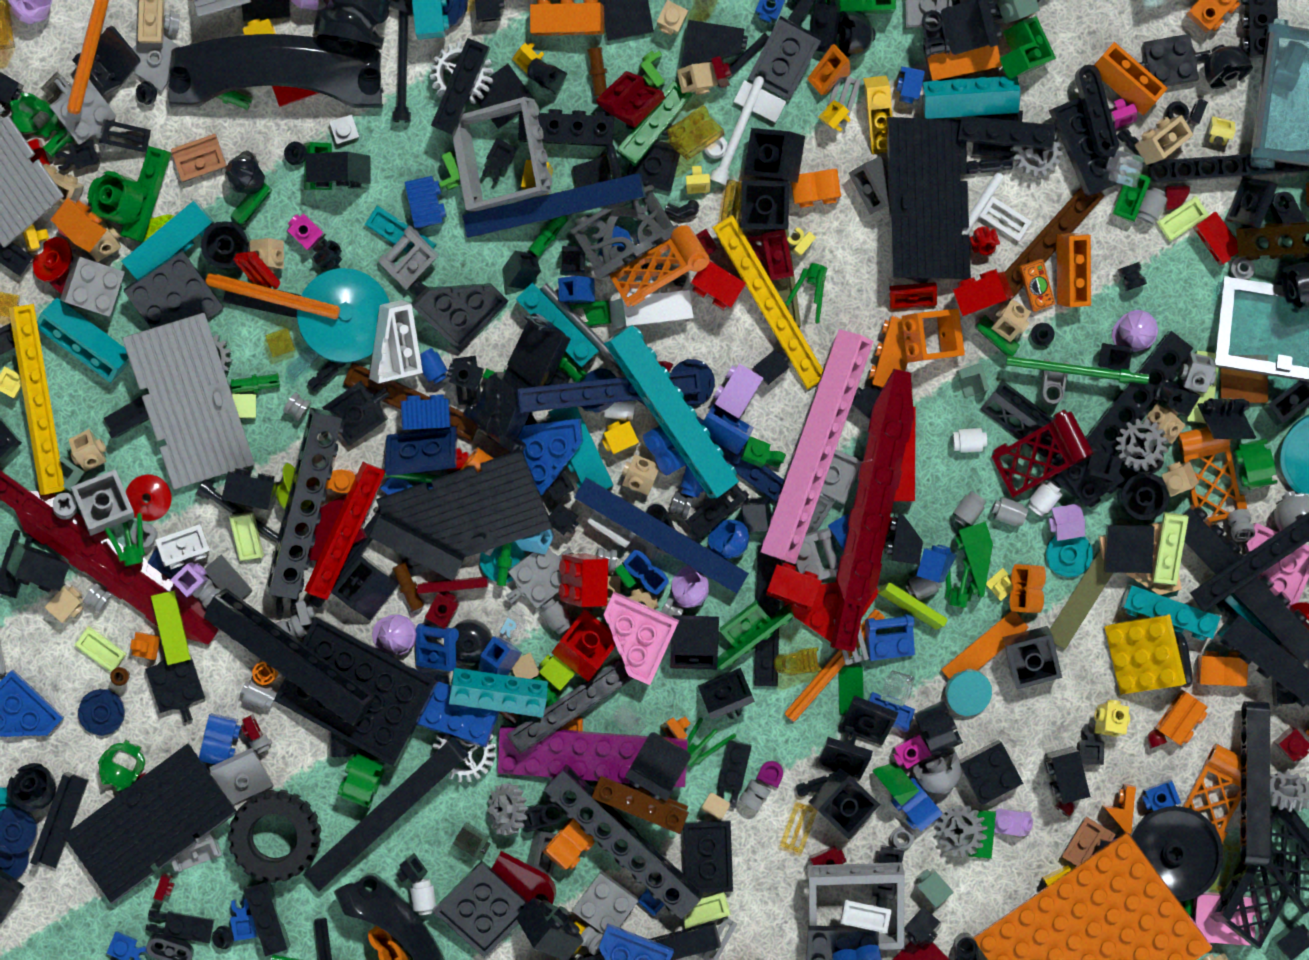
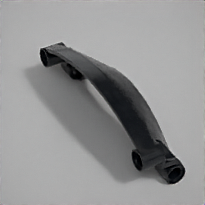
M287 34L232 36L176 47L172 49L170 59L169 105L170 107H200L219 95L242 88L287 86L327 95L352 108H383L382 93L384 91L383 87H381L382 55L376 49L341 41Z
M367 873L362 878L356 880L355 883H348L333 891L344 915L367 921L385 930L406 948L414 960H445L438 943L416 911H413L410 904L376 873ZM369 878L374 879L377 882V888L374 890L367 889L364 881Z

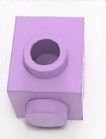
M1080 503L1052 508V518H1048L1050 531L1055 532L1057 541L1085 536V519Z
M191 562L186 564L171 581L188 597L208 578L205 576L206 570L199 563L194 564Z

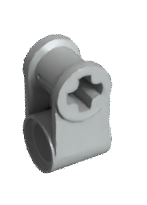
M1042 370L1040 397L1045 404L1054 405L1063 399L1068 377L1067 373ZM1048 388H1054L1057 391L1058 396L1055 400H1050L1047 397L1046 392Z

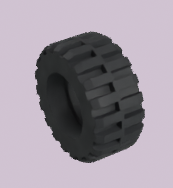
M274 789L267 790L266 792L254 795L237 810L229 826L231 827L228 833V841L231 843L229 850L231 854H234L236 858L234 861L237 866L241 865L245 869L243 872L248 876L252 874L256 876V880L262 881L264 879L268 880L269 883H276L279 880L284 882L302 873L315 858L321 842V825L318 824V816L316 812L311 810V805L307 801L301 800V796L298 794H290L287 790L282 789L280 791H274ZM269 814H279L286 817L294 825L297 840L290 853L282 857L272 858L258 850L253 840V830L256 823L262 817Z

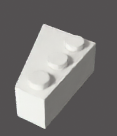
M400 300L380 305L369 379L381 383L423 373L412 304Z

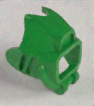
M20 93L22 96L20 99L10 102L13 123L21 134L31 133L36 136L44 135L45 138H48L54 130L60 127L57 123V116L49 107L51 104L33 94ZM40 111L48 114L50 120L39 129L33 118Z
M125 740L124 743L111 745L98 761L102 784H111L115 787L116 791L126 789L132 785L145 767V757L140 752L142 747L135 746L128 740ZM118 750L137 758V763L133 770L113 761Z

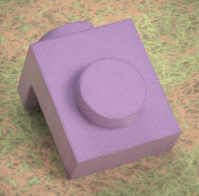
M996 809L994 832L1015 836L1029 835L1033 828L1032 812Z

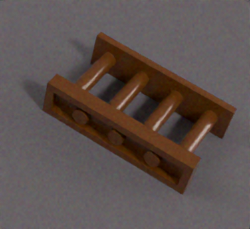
M602 775L594 787L593 799L678 834L681 833L689 811H687L689 806L671 798H668L667 801L664 799L658 800L652 797L649 791L643 787L637 788L630 783L616 782Z

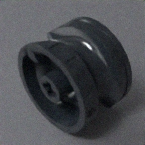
M323 0L327 6L323 9H317L312 36L376 50L383 49L385 37L378 33L377 24L383 23L389 17L390 0Z

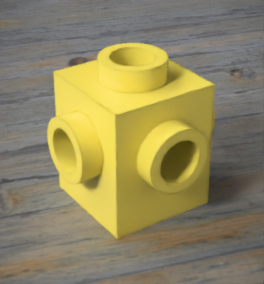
M1107 700V703L1097 705L1094 713V720L1096 721L1095 733L1112 737L1126 735L1127 727L1130 723L1129 706L1121 705V702L1117 700Z

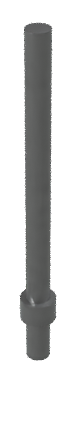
M545 283L540 290L617 368V373L622 378L626 377L601 338L566 302H559V295Z

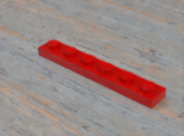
M364 461L362 462L304 591L308 594L328 600L383 479L385 470Z

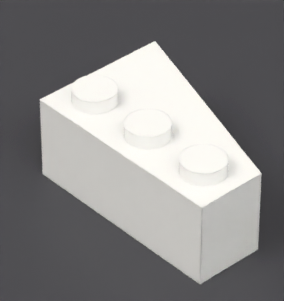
M680 286L667 288V293H659V289L644 297L645 300L635 306L630 305L629 307H627L623 298L610 301L613 330L630 325L636 327L693 318L690 290L682 291ZM628 292L627 297L636 292Z

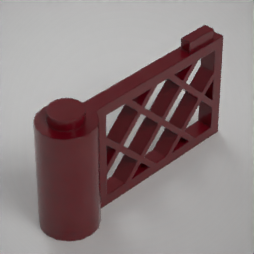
M1062 410L1053 415L1054 420L1010 446L1004 443L993 450L995 454L991 457L1012 498L1019 496L1094 454L1072 411ZM1048 430L1053 437L1051 447L1040 444L1042 434ZM1025 443L1034 445L1031 458L1020 455L1022 445ZM1038 447L1050 450L1046 463L1035 459ZM1053 453L1062 454L1066 463L1059 467L1051 465ZM1006 454L1015 456L1011 469L1003 466L1000 457ZM1019 458L1030 461L1026 474L1016 471ZM1034 463L1045 466L1043 476L1039 478L1031 476ZM1014 474L1025 477L1023 487L1018 490L1015 489L1012 483Z

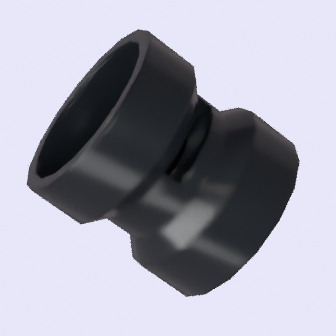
M1140 262L1117 269L1119 276L1124 277L1123 287L1125 292L1147 284L1146 278L1139 272L1142 269Z

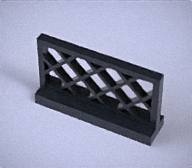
M1278 806L1270 815V859L1266 867L1303 915L1309 912V902L1304 905L1300 899V890L1309 892V888L1301 887V874L1309 875V871L1301 870V857L1307 858L1309 861V828L1294 808L1289 812L1287 808L1284 807L1280 810ZM1276 819L1281 824V834L1272 832V823ZM1272 836L1281 838V850L1272 849ZM1287 839H1292L1296 844L1295 852L1287 851ZM1272 853L1281 854L1280 867L1272 863ZM1286 855L1295 856V869L1286 868ZM1286 872L1295 873V886L1289 885L1286 881Z
M1272 853L1273 864L1280 867L1281 854ZM1286 859V868L1295 869V865ZM1240 860L1210 918L1216 922H1222L1253 947L1261 949L1288 895L1279 883L1269 884L1266 866H1260V869H1258L1259 866L1242 865ZM1257 872H1261L1264 886L1255 887L1254 876ZM1292 873L1287 881L1289 885H1295V873ZM1279 886L1280 897L1278 900L1273 901L1270 887ZM1264 888L1267 902L1259 904L1256 890ZM1250 891L1253 905L1245 907L1243 896L1245 892ZM1268 905L1270 916L1267 920L1262 919L1260 906ZM1254 908L1257 922H1248L1246 909ZM1240 911L1243 925L1237 926L1231 921L1235 912ZM1258 925L1260 934L1257 940L1251 936L1249 926Z

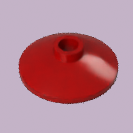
M53 237L43 243V252L34 256L33 271L35 276L44 282H51L64 274L72 258V249L67 240L61 237Z
M151 474L141 475L133 479L125 492L134 511V517L137 518V514L141 513L142 521H154L163 517L169 510L172 501L171 491L167 483L160 477ZM146 493L151 496V500L148 503L143 500V496Z

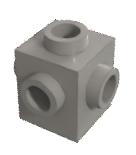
M1190 352L1187 363L1181 366L1179 374L1183 386L1187 390L1195 393L1199 391L1207 393L1209 385H1213L1216 378V366L1213 358Z

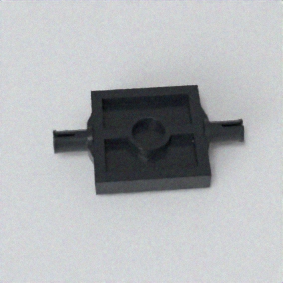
M1184 34L1143 42L1145 56L1144 62H1140V64L1166 87L1198 81L1197 63L1198 61L1206 60L1211 52L1210 50L1196 52L1192 45L1191 35Z
M360 380L324 405L322 409L339 413L342 421H344L341 436L350 446L389 419L382 410L380 401L390 396V392H386L388 389L383 387V389L373 394ZM328 433L323 436L324 439L328 437Z
M159 646L158 648L163 660L157 665L145 668L159 712L180 710L183 723L193 720L188 706L206 697L192 656L191 660L167 665L163 646Z

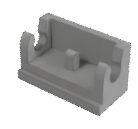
M214 831L204 838L200 836L195 837L197 843L171 861L174 870L180 872L223 855Z

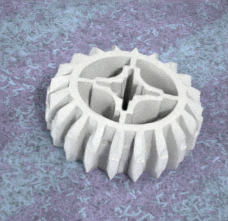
M457 42L456 49L449 44L448 53L441 49L440 53L443 56L441 59L436 56L434 57L438 66L431 65L430 69L436 73L431 74L430 79L437 80L432 84V87L439 89L436 93L439 97L444 95L447 88L444 82V71L447 69L450 73H453L456 64L449 62L460 57L463 50L461 42ZM486 59L479 79L469 100L472 104L476 103L475 95L480 99L484 98L480 92L482 89L489 92L490 89L485 85V82L493 83V79L487 77V75L494 73L493 69L487 68L492 64L490 59Z
M437 734L435 738L441 744L434 743L433 748L440 749L450 736ZM455 738L460 745L464 744L465 747L466 745L469 747L473 746L468 752L469 756L463 759L470 769L455 767L451 770L449 779H453L455 774H458V782H462L463 775H466L467 782L472 781L471 774H474L476 779H480L479 770L486 774L488 769L484 765L492 766L494 763L488 757H496L495 752L489 751V749L496 747V743H488L486 748L483 747V759L476 765L473 751L480 746Z

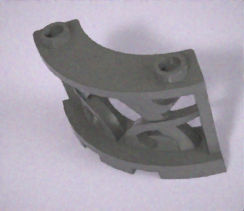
M653 185L644 187L646 197L610 205L590 218L586 215L575 222L576 227L570 230L596 270L594 273L598 280L609 276L635 260L634 254L637 257L669 240L673 230L679 227L678 225L673 226L652 191L655 189ZM642 199L646 206L641 207L638 203L639 200ZM632 203V208L624 207ZM647 209L649 210V212H650V214H651V215H649V216L645 214L646 211H647ZM609 215L606 224L601 221L602 218ZM618 216H628L642 221L636 233L638 245L635 246L632 241L624 237L612 238ZM645 225L649 226L646 229V231H649L651 234L649 237L643 234V228L645 227ZM591 227H596L598 233L592 235L591 238L603 239L601 243L592 246L584 232ZM621 243L625 249L623 252L617 251L618 245L612 248V244ZM602 248L605 265H603L595 250Z

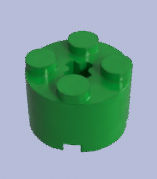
M106 171L100 178L96 177L89 187L87 197L88 203L91 204L93 209L91 211L101 218L118 224L135 222L142 207L145 189L136 180L114 171Z
M1267 438L1238 444V449L1233 450L1236 464H1241L1243 472L1239 473L1241 486L1247 487L1248 490L1277 484V480L1272 479V476L1277 474L1271 449H1267L1264 444L1268 443Z
M361 754L354 755L352 760L349 759L345 773L348 776L344 782H341L337 795L342 796V799L369 808L373 802L370 799L371 795L377 793L383 777L385 763Z

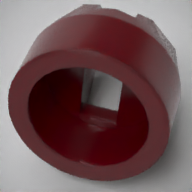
M1152 730L1147 736V743L1150 749L1167 743L1165 735L1159 730Z
M1058 801L1054 807L1058 811L1059 809L1062 810V814L1070 818L1075 810V803L1073 801L1063 804Z

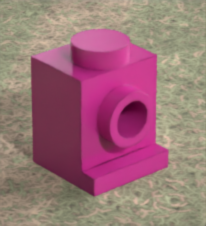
M304 213L301 216L296 214L288 222L290 228L287 231L308 251L325 235ZM302 226H307L308 232L306 234L300 233Z
M918 733L894 747L896 751L893 754L899 766L904 765L906 769L931 756L930 751ZM909 749L915 750V755L913 757L907 756V751Z

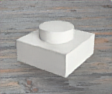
M352 114L330 121L337 145L360 138Z

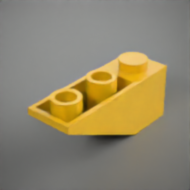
M887 75L863 78L872 154L887 153L886 118L893 117L890 84Z

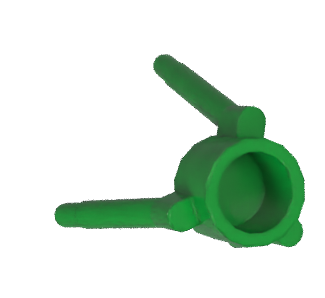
M810 263L808 269L803 268L802 274L788 296L785 305L789 306L805 278H807L808 284L816 286L813 302L817 304L815 323L818 324L820 322L824 283L828 268L820 264Z
M141 513L137 514L138 547L137 544L132 542L127 521L122 523L128 545L123 547L124 552H122L110 528H105L118 554L119 561H124L125 566L144 562L142 557L145 555V551L143 548Z
M968 567L964 568L960 586H954L953 590L951 587V570H949L946 576L945 597L949 598V605L966 608L967 602H971V587L965 588L969 571Z
M699 718L687 737L688 751L691 753L688 765L692 767L695 763L700 764L706 757L726 745L729 739L733 740L736 738V734L730 735L703 753L702 748L718 730L713 729L698 745L694 742L690 745L703 722V718Z

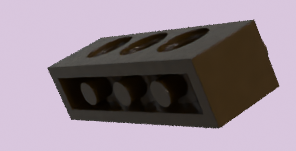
M1309 221L1262 224L1260 229L1240 226L1236 229L1238 257H1246V260H1258L1260 256L1269 255V259L1284 258L1285 254H1293V258L1307 257V253H1309V243L1306 241V235L1309 234ZM1283 235H1287L1292 239L1291 246L1284 245L1282 241ZM1259 237H1265L1268 240L1267 248L1259 244Z

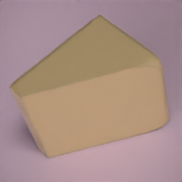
M531 652L519 657L512 667L515 677L532 679L540 675Z
M710 793L700 806V810L720 820L726 814L730 803L716 794Z

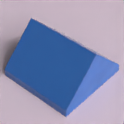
M714 403L701 423L710 432L711 436L709 438L736 455L739 454L754 428Z

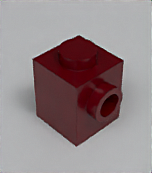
M445 591L444 594L439 592L424 618L446 629L460 604L456 601L458 597L448 591Z
M1292 726L1273 741L1284 755L1293 762L1302 760L1309 753V742Z
M835 845L809 856L813 865H836L847 862L842 849L837 851Z

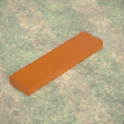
M1010 611L941 670L949 680L957 672H962L966 669L978 670L1004 649L1002 637L1024 632L1029 627L1015 611Z

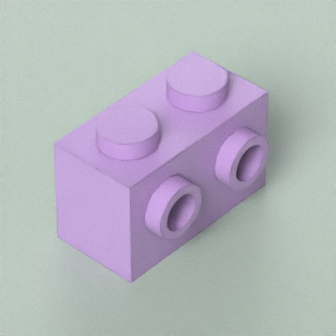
M740 363L737 367L732 365L725 377L729 381L725 387L719 386L713 396L716 399L714 403L716 406L738 419L763 380V377Z

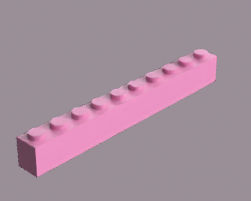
M839 329L834 339L822 379L818 384L816 396L810 407V413L802 429L798 447L794 452L791 467L787 472L785 484L779 495L778 504L771 518L767 535L763 540L761 552L796 564L874 342L860 334Z

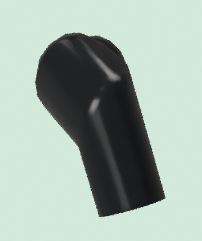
M689 200L688 204L681 207L668 203L665 213L680 221H685L697 215L699 203L696 200Z

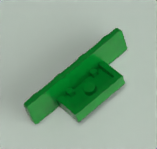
M755 600L722 625L720 632L732 646L718 656V668L723 670L725 667H731L738 657L744 653L751 652L758 642L762 639H768L774 633V630L781 625L785 626L794 616L793 606L788 603L770 616L761 604Z

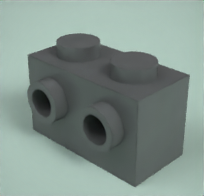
M881 156L849 172L870 215L889 206L888 169Z

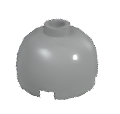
M1291 491L1282 496L1283 500L1277 504L1274 511V520L1279 531L1309 512V494H1296L1295 491Z
M950 749L934 755L935 758L922 764L921 762L915 764L913 772L918 783L925 790L932 793H949L957 785L962 775L959 757L955 751L954 754L951 753Z

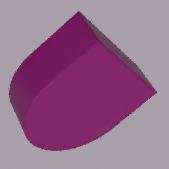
M767 761L761 766L756 779L778 788L783 777V768L776 761Z

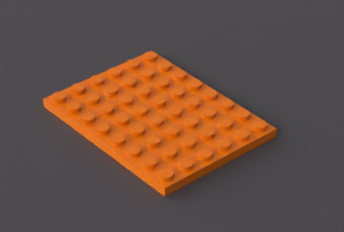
M1125 832L973 937L988 960H1197L1213 949L1212 945L1128 832Z

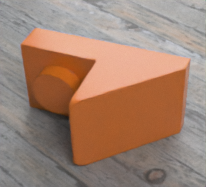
M833 44L807 80L821 95H827L840 77L850 76V61Z
M1123 784V789L1118 791V803H1121V807L1102 806L1124 832L1131 834L1136 787L1131 784Z

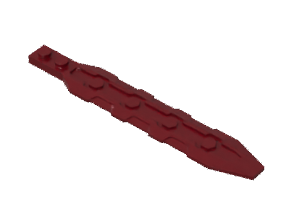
M893 369L872 409L868 427L869 437L864 460L861 462L859 469V483L855 502L848 520L849 530L844 553L840 557L836 576L840 602L830 644L832 648L855 652L864 606L878 586L882 567L881 558L886 535L889 534L894 497L896 489L899 488L906 442L909 441L914 419L911 372Z
M0 469V500L15 510L26 533L43 545L47 544L68 559L71 565L81 572H86L107 587V591L135 607L145 615L146 619L156 626L158 624L151 596L175 590L186 638L207 645L211 643L219 629L204 618L206 610L193 595L186 597L169 578L149 565L148 561L144 558V562L125 566L124 561H119L118 554L105 530L90 536L82 516L77 512L69 519L58 518L53 511V500L57 495L54 493L40 495V491H30ZM118 542V544H119V546H120L122 552H124V551H123V547H124V546L121 545V544Z

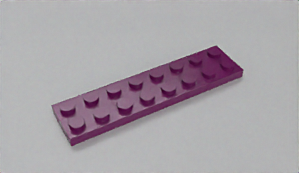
M501 725L498 773L554 777L567 764L583 780L599 781L602 775L616 782L629 783V779L625 776L648 736L558 729L519 755L507 737V734L518 726ZM664 737L688 751V739ZM687 765L674 787L686 786Z

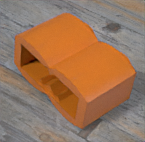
M837 168L799 174L798 183L791 182L794 205L799 204L800 208L814 206L813 202L821 200L823 205L837 203V198L841 197Z
M347 469L332 470L331 479L326 481L325 489H332L339 493H349L357 473ZM309 478L307 480L306 485H314L317 481V478Z
M1014 565L1011 573L1013 589L1009 600L1011 611L1041 613L1044 606L1042 589L1046 581L1044 566Z
M1205 651L1204 655H1198L1197 683L1204 685L1247 686L1248 664L1238 657L1240 652H1228V656H1219V651Z
M569 819L542 852L562 870L573 869L580 861L578 857L583 850L587 852L594 845L595 840L592 835H587L581 829L580 824L575 819Z
M375 926L368 931L369 941L378 950L379 960H413L404 946L385 930Z

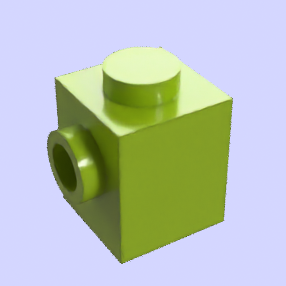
M548 654L539 664L542 667L539 673L559 690L576 674L573 669L554 655L551 657Z

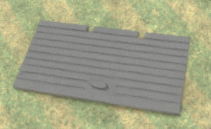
M0 104V114H1V113H3L5 110H4V108L2 107V105ZM6 116L3 120L0 117V243L3 247H7L64 197L40 160H36L34 163L31 162L30 159L35 153L9 116Z
M205 312L122 337L139 390L148 388L149 394L143 395L142 399L156 440L165 439L167 445L160 446L159 449L173 489L228 473V471H234L235 468L255 465Z

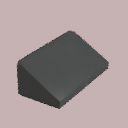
M538 829L534 831L526 864L544 872L551 878L555 863L542 851L556 833Z

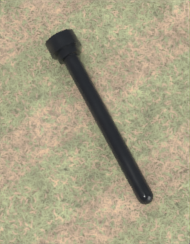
M400 11L398 26L397 107L392 112V122L399 123L401 120L405 121V123H410L411 112H409V107H406L408 15Z
M207 479L203 481L195 493L201 499L213 500L232 514L246 512L234 503L222 500V495L216 492V488L213 487L214 484ZM256 519L258 532L274 543H277L279 534Z

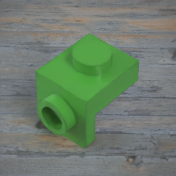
M660 50L656 53L651 51L642 58L643 63L640 64V67L645 72L642 77L650 87L655 86L656 89L665 84L664 79L652 65L662 57Z
M448 152L443 154L442 157L451 177L439 182V185L442 189L446 187L447 190H451L460 186L459 181L461 180L456 156Z

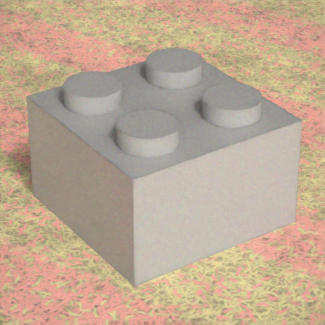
M74 255L60 300L110 317L125 272Z
M116 469L71 487L72 494L90 536L104 531L106 527L111 528L135 518L134 511Z
M600 870L574 905L572 912L604 934L608 923L616 927L621 926L637 904L638 896Z

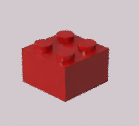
M709 260L707 267L696 273L690 285L693 286L692 291L702 298L706 295L714 299L712 304L724 311L726 307L728 309L732 308L746 283Z
M997 269L980 274L981 279L977 281L973 277L957 283L959 287L953 289L962 316L1014 298L1004 271L998 273Z
M588 553L562 554L559 564L561 573V584L559 586L560 601L580 607L607 606L609 559Z
M783 563L780 566L777 564L766 595L811 612L822 581L818 580V575L812 572L805 571L802 574L797 572L796 567Z
M584 609L551 653L589 682L615 648L616 644L612 637L611 629Z

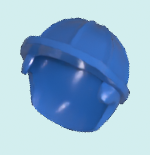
M723 520L711 530L708 536V544L712 551L722 558L739 557L748 549L750 536L747 527L742 522Z

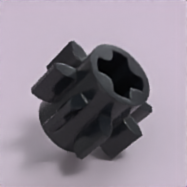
M324 239L313 247V250L316 252L313 256L314 261L322 268L327 267L330 270L342 261V258L339 256L342 250L335 241Z

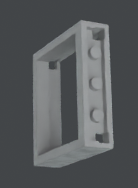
M522 97L462 115L455 135H452L467 211L485 210L552 192V178L546 164L548 156L543 148V130L539 125V108L535 99ZM522 110L536 187L483 201L470 125Z
M903 863L808 865V926H817L816 885L896 883V933H880L879 949L890 951L904 949L905 874Z

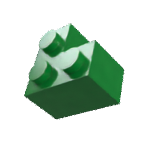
M1037 16L1023 20L1003 31L1011 52L1000 57L999 60L1009 80L1034 71L1056 59Z

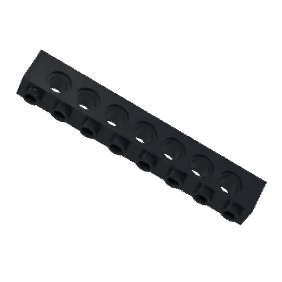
M1168 331L1135 372L1147 375L1150 372L1157 373L1159 377L1157 384L1152 385L1149 381L1148 384L1135 382L1126 384L1085 436L1089 445L1099 443L1107 455L1115 456L1118 452L1116 447L1119 444L1116 438L1123 437L1120 430L1124 429L1127 431L1129 429L1127 426L1128 422L1134 425L1136 419L1140 421L1144 419L1149 412L1146 409L1149 404L1158 401L1155 397L1157 385L1165 380L1174 381L1178 375L1175 371L1180 365L1187 363L1193 347L1173 331ZM1166 353L1171 354L1173 357L1171 366L1164 365L1162 361ZM1137 390L1144 394V400L1140 404L1136 403L1133 399V394ZM1122 409L1128 410L1130 414L1126 422H1122L1119 419V412ZM1108 427L1115 431V437L1111 441L1104 437V431ZM1061 472L1052 478L1054 482L1073 497H1077Z
M310 407L265 587L269 595L297 600L298 593L303 591L304 579L302 577L304 570H308L309 549L313 548L316 536L313 534L315 525L318 526L321 520L320 505L326 500V481L330 480L333 468L330 466L332 457L335 458L338 452L337 437L342 434L344 428V421H342L339 413ZM323 431H327L328 437L323 441H319L317 439L318 435ZM315 455H323L319 463H312V458ZM309 478H317V481L314 485H306V482ZM304 500H311V505L308 508H300ZM298 523H306L303 530L295 531V526ZM292 546H300L298 552L293 554L289 553V550ZM287 568H294L293 574L289 576L283 575Z
M566 764L547 783L544 789L546 796L552 802H557L570 819H575L587 835H592L604 851H609L614 856L618 865L623 868L626 867L632 873L631 875L635 881L640 884L643 883L649 889L652 897L656 900L660 899L666 905V909L673 916L677 915L682 919L701 901L703 892L612 806L593 799L592 796L595 790L571 767ZM573 791L576 794V798L571 799L567 797L565 792ZM582 808H591L593 810V814L588 815L584 813ZM606 823L610 826L611 830H602L599 824ZM617 840H625L628 846H619ZM634 856H642L645 862H636ZM658 872L662 878L655 879L651 876V873ZM675 888L679 891V894L672 895L668 892V889Z

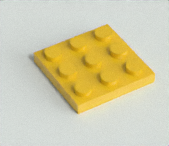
M1170 614L1104 626L1120 695L1186 684Z

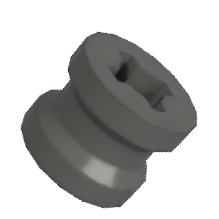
M675 491L668 514H679L683 519H687L693 497L681 496L680 492Z

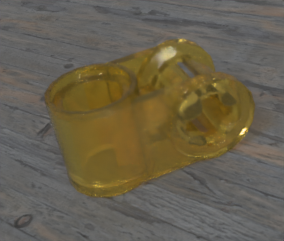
M818 647L803 648L777 655L774 660L775 670L780 674L791 675L821 671L822 669L818 665L817 658ZM788 658L791 662V666L789 669H787L785 666V662Z

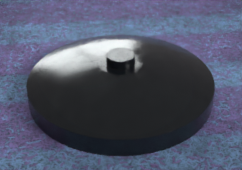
M1169 806L1152 811L1137 823L1131 833L1133 840L1178 901L1190 900L1203 894L1214 884L1220 874L1223 864V845L1219 833L1204 815L1193 809Z

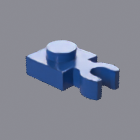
M244 898L245 905L242 908L237 906L236 899L231 901V908L237 915L230 917L234 941L258 937L252 914L247 912L249 908L247 898Z
M116 931L106 954L120 960H130L131 957L135 960H142L140 953L148 952L146 946L136 947L137 939Z

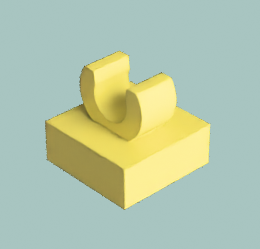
M1212 116L1209 124L1210 143L1214 142L1216 136L1223 137L1222 146L1227 144L1228 139L1233 140L1236 132L1235 122Z
M692 166V175L686 176L687 194L710 192V175L702 174L701 166Z
M796 227L794 231L799 235V239L794 241L787 237L789 245L795 246L791 251L799 257L817 237L810 231L804 235L803 230Z
M4 366L0 373V391L16 399L22 388L20 374Z
M1001 568L986 583L987 587L1000 601L1011 593L1013 589L1011 576L1004 568Z

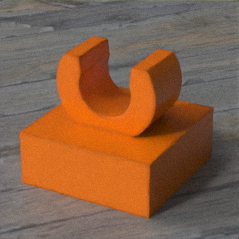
M135 632V638L131 640L130 649H132L131 655L156 660L160 636Z
M686 716L678 721L672 717L660 726L669 738L684 739L688 736L684 729L691 723Z

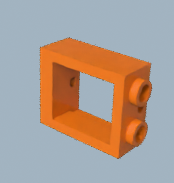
M959 308L901 316L908 363L965 355ZM937 317L941 352L927 354L923 319Z

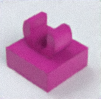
M1123 98L1114 101L1115 111L1112 112L1111 116L1115 130L1137 122V109L1134 104L1126 106Z

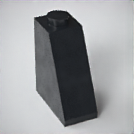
M688 20L681 68L692 64L712 62V58L721 56L722 60L740 55L741 49L746 50L748 36L744 35L745 29Z

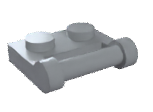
M408 226L400 240L387 254H383L378 259L379 263L406 290L440 256L412 226ZM412 241L415 246L396 266L393 260Z
M830 528L805 535L796 561L799 573L804 574L805 571L812 572L818 575V580L837 576L839 563L830 538L832 536ZM816 540L822 541L829 568L823 569L815 544Z

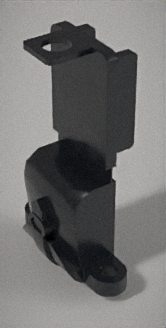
M535 313L525 317L527 323L507 363L506 372H496L489 376L477 406L467 404L463 412L473 424L480 428V431L486 437L496 441L510 452L520 449L524 452L526 444L518 437L530 412L518 413L515 389L540 387L544 384H549L571 340L563 331L540 314Z

